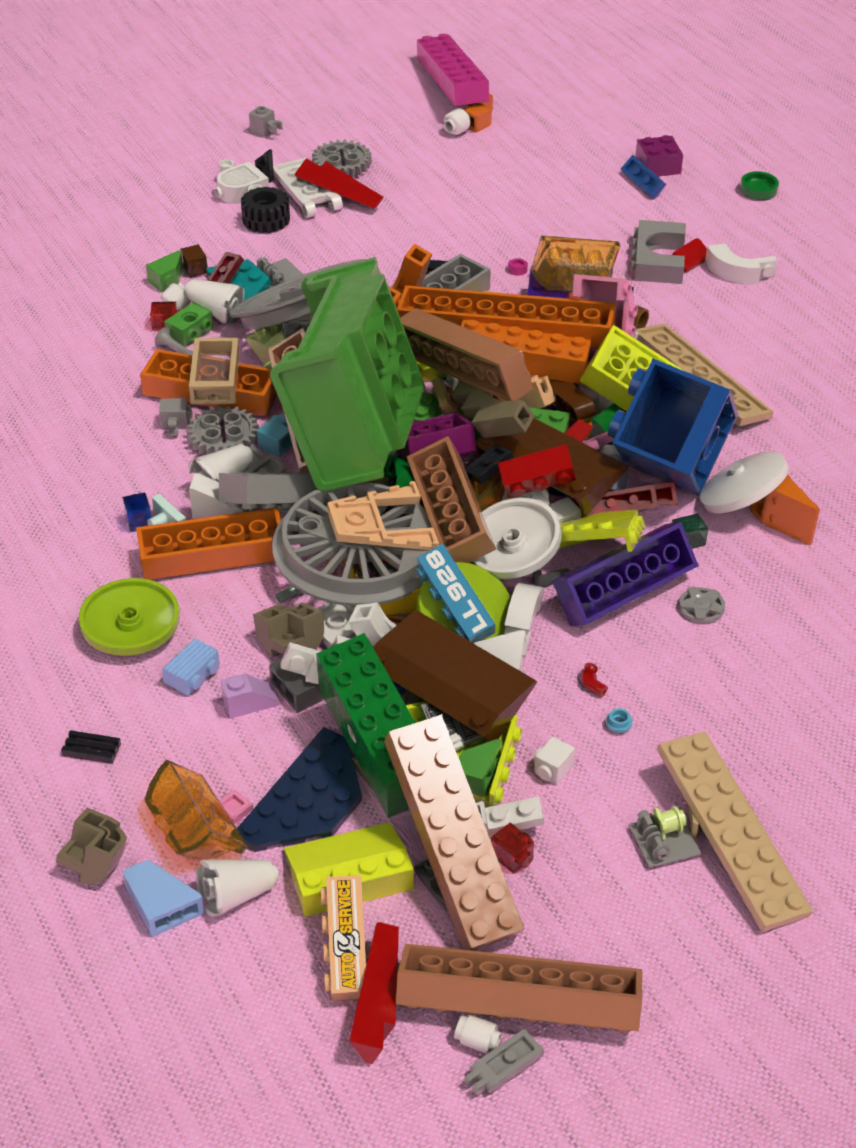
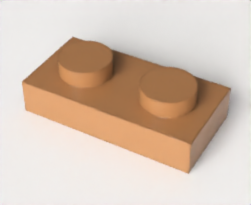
M437 376L432 380L435 389L433 393L439 401V410L444 415L455 412L461 414L458 404L451 397L453 393L452 387Z

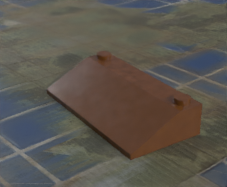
M533 418L526 433L483 438L481 435L475 441L478 458L495 444L511 450L514 458L567 444L576 480L551 487L576 499L580 505L581 513L585 517L628 469V465Z
M416 609L383 636L373 647L392 681L478 733L486 742L500 738L537 684L535 679Z

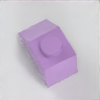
M246 673L220 680L223 703L230 719L279 706L273 686L268 682Z

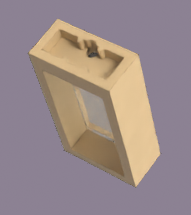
M238 338L194 339L189 381L191 404H235L240 356Z

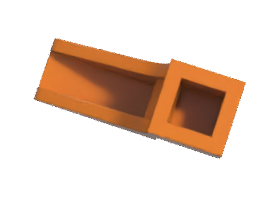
M489 93L488 102L467 104V109L464 110L470 117L468 129L476 133L491 125L493 95Z

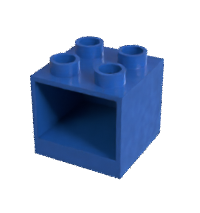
M652 359L647 371L640 368L635 371L628 387V394L634 396V399L627 413L621 410L615 413L608 429V436L614 438L613 445L619 455L623 457L622 460L629 461V467L667 483L675 482L676 487L700 496V492L706 484L738 416L731 390Z

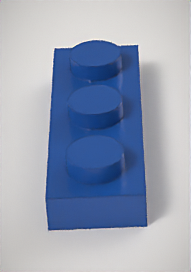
M634 155L621 168L626 175L653 199L667 185Z

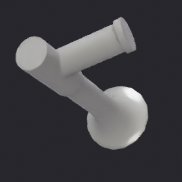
M168 327L162 328L156 335L155 345L157 347L167 345L179 353L193 355V351L176 342L170 336L171 331Z

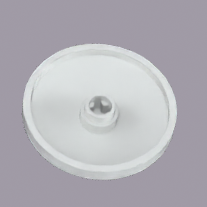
M775 451L760 452L746 456L716 473L702 488L700 500L704 508L711 513H727L749 506L767 496L782 483L789 471L788 463L781 453Z
M530 498L508 499L488 507L482 514L497 550L472 561V564L486 569L495 577L501 579L526 576L542 568L556 554L562 540V529L556 513L547 504Z

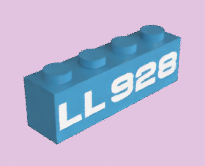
M443 543L417 557L418 567L416 572L422 581L426 580L430 585L428 590L435 601L439 600L443 606L441 610L447 621L452 620L457 627L454 629L455 633L472 643L482 641L495 633L494 621Z

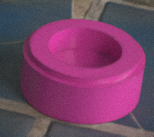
M515 258L508 262V272L510 274L519 276L527 273L528 263L524 259Z

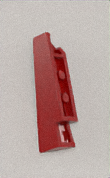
M382 922L376 923L349 1038L351 1045L368 1064H373L383 1050V1040L387 1038L396 1025L399 927Z

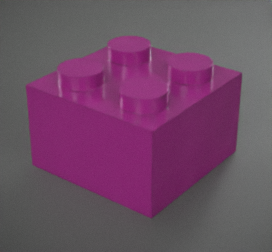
M663 135L661 137L637 139L635 157L658 177L681 174L683 153L673 136Z

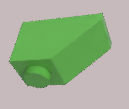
M180 250L146 264L148 282L159 291H165L172 283L178 285L183 270Z
M495 739L461 752L459 761L472 794L484 797L496 773L503 750L502 740Z

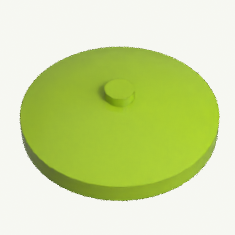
M455 562L495 623V633L483 640L504 635L506 616L511 601L505 586L497 577L482 567L470 563ZM425 580L417 595V610L455 632L454 629L457 627L452 620L447 621L441 610L443 608L439 600L435 601L428 590L430 585Z
M142 578L120 579L99 587L85 599L79 612V624L84 639L95 649L118 656L138 655L158 648L172 637L180 621L179 604L172 591L158 582Z

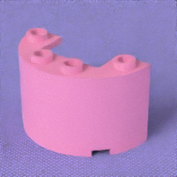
M574 274L572 296H580V300L616 303L615 326L634 338L636 333L634 317L637 315L638 307L637 304H634L631 283L623 278ZM590 348L588 363H590L598 349Z

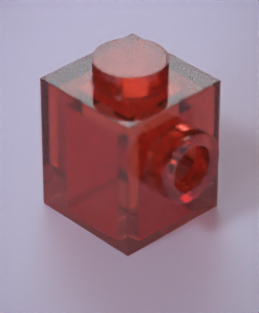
M176 301L151 303L152 331H160L162 328H165L164 321L181 311L177 310Z
M511 822L491 837L490 841L499 863L513 874L521 868H526L534 858V841L529 834L522 832Z

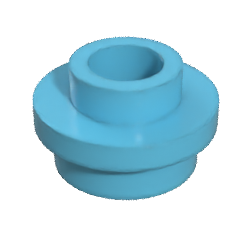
M613 709L606 718V725L613 732L623 733L632 727V718L625 709Z

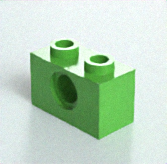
M194 302L164 321L165 327H168L171 331L170 336L184 347L213 328L212 311Z

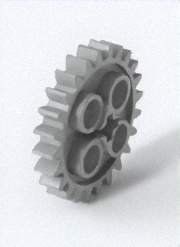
M338 139L336 142L329 141V144L323 143V146H317L318 149H314V153H312V162L321 167L326 161L352 177H355V174L361 175V171L366 172V168H370V164H372L369 148H366L365 144L360 145V142L353 143V140L347 142L346 139L343 142H340ZM340 152H342L344 166H342Z
M219 405L216 410L210 407L209 412L202 410V415L195 414V419H190V424L187 425L186 431L187 440L189 441V446H193L194 451L199 450L200 455L205 452L210 454L238 444L250 447L251 444H256V439H258L257 431L259 430V424L257 423V418H253L252 413L247 414L246 409L239 411L238 406L230 409V405L223 409ZM220 421H224L225 443L222 442Z

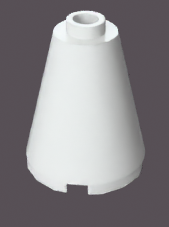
M198 279L189 281L185 287L186 297L189 300L212 311V316L223 324L231 325L236 320V318L230 316L229 311L238 305L239 302L244 301L245 292L243 287L235 284Z
M242 444L216 451L191 460L188 464L189 474L192 472L194 474H201L219 482V473H243L252 464L253 453L248 446Z
M205 859L199 861L202 867H198L196 870L197 889L202 899H206L208 906H205L204 910L211 917L219 916L274 888L276 881L279 879L277 867L274 864L272 865L269 860Z

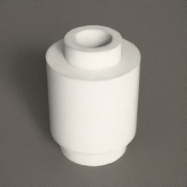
M462 1015L454 1034V1038L460 1040V1044L486 1054L491 1049L494 1050L499 1046L502 1033L498 1032L497 1024L473 1015H469V1017Z

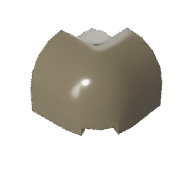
M301 602L298 604L299 607H283L281 603L253 614L255 630L261 646L271 657L279 654L284 655L289 642L316 650L324 635L323 611Z
M87 807L74 821L71 839L57 854L56 863L81 873L79 880L81 883L97 884L101 882L119 863L125 850L127 836H125V833L120 828V822Z

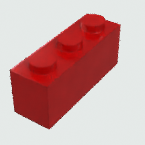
M567 444L498 463L503 486L508 498L520 497L525 493L542 491L547 487L558 484L563 485L576 480Z

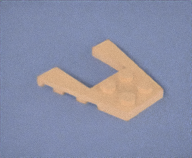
M415 481L409 482V486L402 488L399 485L388 487V491L377 493L376 490L367 492V496L357 499L356 496L327 502V513L338 542L432 550L439 546L433 527L386 531L377 506L420 504L421 495Z

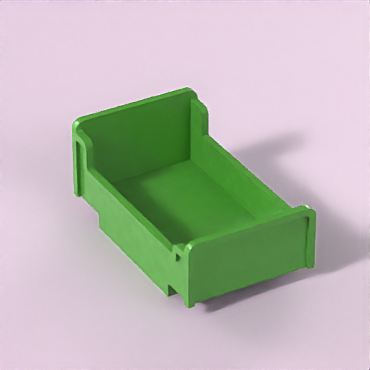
M372 257L304 277L301 288L313 318L298 349L285 353L281 361L276 363L270 371L271 380L313 482L322 491L384 477L383 469L389 453L405 448L425 387L385 275L380 273L377 258Z

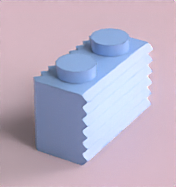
M197 638L193 639L162 668L164 683L189 696L190 693H193L194 690H198L202 686L203 681L210 674H215L219 669L218 650L212 646L210 647L208 644L206 645L205 642L202 643L201 640L198 641Z

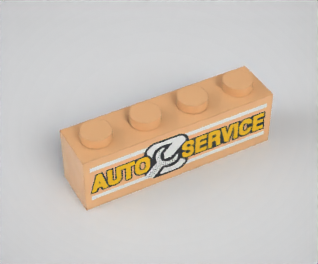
M361 875L326 877L327 887H321L322 905H327L328 915L322 916L323 933H329V944H323L324 962H330V973L325 974V992H331L332 1001L359 999L366 970Z

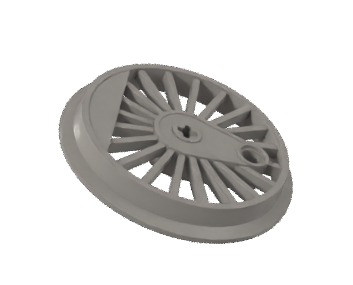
M365 259L338 263L280 283L242 301L233 307L229 314L233 318H240L245 329H258L311 313L301 288L304 277Z
M368 482L328 491L317 489L298 500L283 517L274 532L272 541L275 564L283 577L291 585L316 599L346 606L377 602L385 604L412 594L424 582L416 572L418 567L417 557L430 550L338 542L336 540L325 505H327V502L356 496V499L365 497L367 492L375 490L377 493L388 491V486ZM421 504L391 505L394 508L381 516L386 531L432 528L427 512ZM377 506L380 515L388 506ZM316 510L323 516L312 513V511ZM403 513L407 514V516L395 519ZM292 531L299 532L297 535H290ZM299 544L301 547L292 549L290 545ZM319 553L305 562L300 559L307 555ZM393 554L402 557L401 560L395 557ZM333 557L322 571L314 569L317 565ZM379 557L384 559L398 571L390 574L384 566V564L379 559ZM341 561L346 562L342 577L331 575ZM372 562L381 577L369 578L366 563ZM353 564H360L363 579L349 578Z

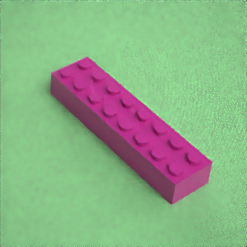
M439 34L437 37L423 36L422 39H417V59L454 106L489 101V80L450 35Z

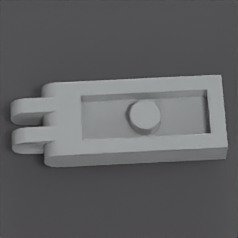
M524 1028L476 1061L470 1067L471 1073L464 1078V1082L468 1086L474 1084L472 1091L475 1095H479L486 1089L491 1093L543 1057L544 1049Z

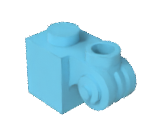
M284 413L280 415L275 414L272 419L257 431L258 448L279 458L293 446Z

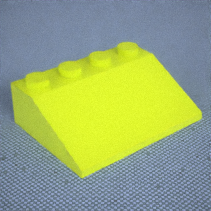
M613 325L587 366L580 382L625 411H628L634 399V396L628 394V387L638 368L647 371L652 359L678 369L681 368Z
M390 822L284 847V853L304 917L328 911L327 905H322L321 887H327L326 877L361 875L363 902L414 890V869L405 845Z

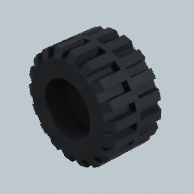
M258 187L249 190L241 198L242 221L246 228L251 229V231L271 233L279 231V229H283L285 225L289 224V196L283 190L276 189L275 187Z

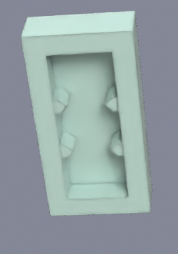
M158 494L152 497L155 516L147 520L148 526L186 520V517L162 495Z

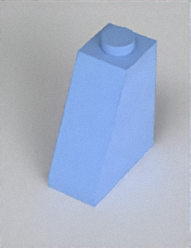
M150 860L134 864L122 871L125 889L151 937L204 915L201 894Z

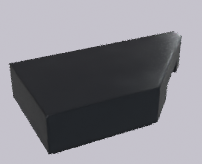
M269 149L255 160V167L268 177L269 183L274 180L272 149Z

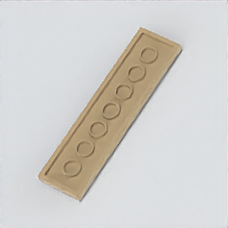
M665 323L636 329L639 342L688 373L730 389L738 413L734 422L736 425L744 426L772 418L774 412Z
M706 731L659 743L657 748L659 755L692 812L700 822L701 828L761 932L810 917L813 912L811 906Z

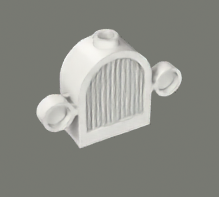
M232 160L220 161V173L217 176L218 186L214 188V192L217 198H220L222 201L230 204H241L242 196L249 192V190L258 187H269L268 177L251 162L234 166V161Z

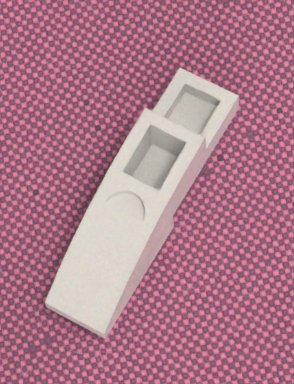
M539 796L491 807H485L484 801L476 803L490 841L520 837L519 830L545 825Z

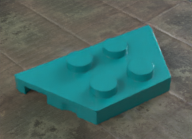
M246 259L229 284L243 287L245 292L244 300L268 289L271 281L254 263ZM216 266L206 268L209 277Z

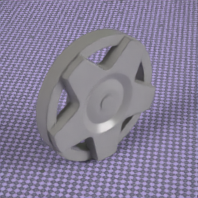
M694 586L688 588L681 595L679 611L690 622L711 624L723 616L725 601L715 589L696 588ZM687 611H693L694 616L689 614ZM708 614H714V616L706 618Z

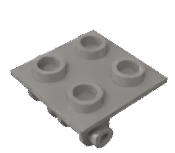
M264 257L257 259V267L270 278L271 285L268 288L304 275L287 258L272 264Z
M647 810L640 811L637 822L629 824L649 868L701 855L687 824L683 826V832L681 833L676 831L666 833L665 840H663L659 827L653 825L654 817L652 813H649Z

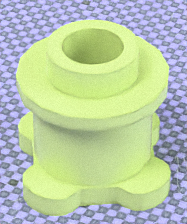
M672 806L670 810L660 812L658 807L653 808V825L659 827L663 840L666 839V833L674 831L678 833L683 832V826H686V817L682 810H679L676 806Z

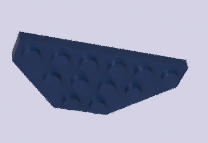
M323 727L232 833L233 841L254 852L267 850V846L282 844L284 847L305 843V839L321 836L322 839L334 836L362 801L361 789L348 743L344 736Z

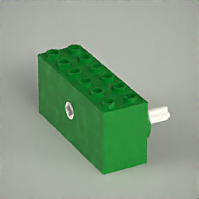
M363 633L316 653L318 684L324 701L386 816L389 818L409 809L384 740L390 731L414 724L415 721L369 639ZM457 733L450 735L455 751L464 747L461 737Z

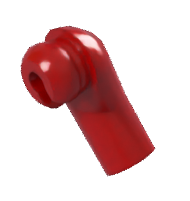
M588 662L584 665V669H581L582 685L598 696L603 697L608 690V686L597 680L596 672L598 667Z

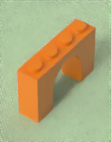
M415 243L404 256L399 274L393 286H389L396 308L400 302L405 285L422 286L432 257V253Z

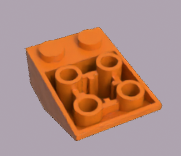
M787 475L776 489L759 501L751 504L750 510L762 524L811 545L820 508Z

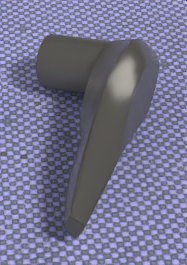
M568 568L560 569L542 575V571L538 569L532 573V585L540 587L549 585L553 580L570 570Z

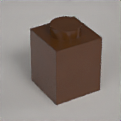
M199 244L180 249L183 268L189 278L207 274V257Z

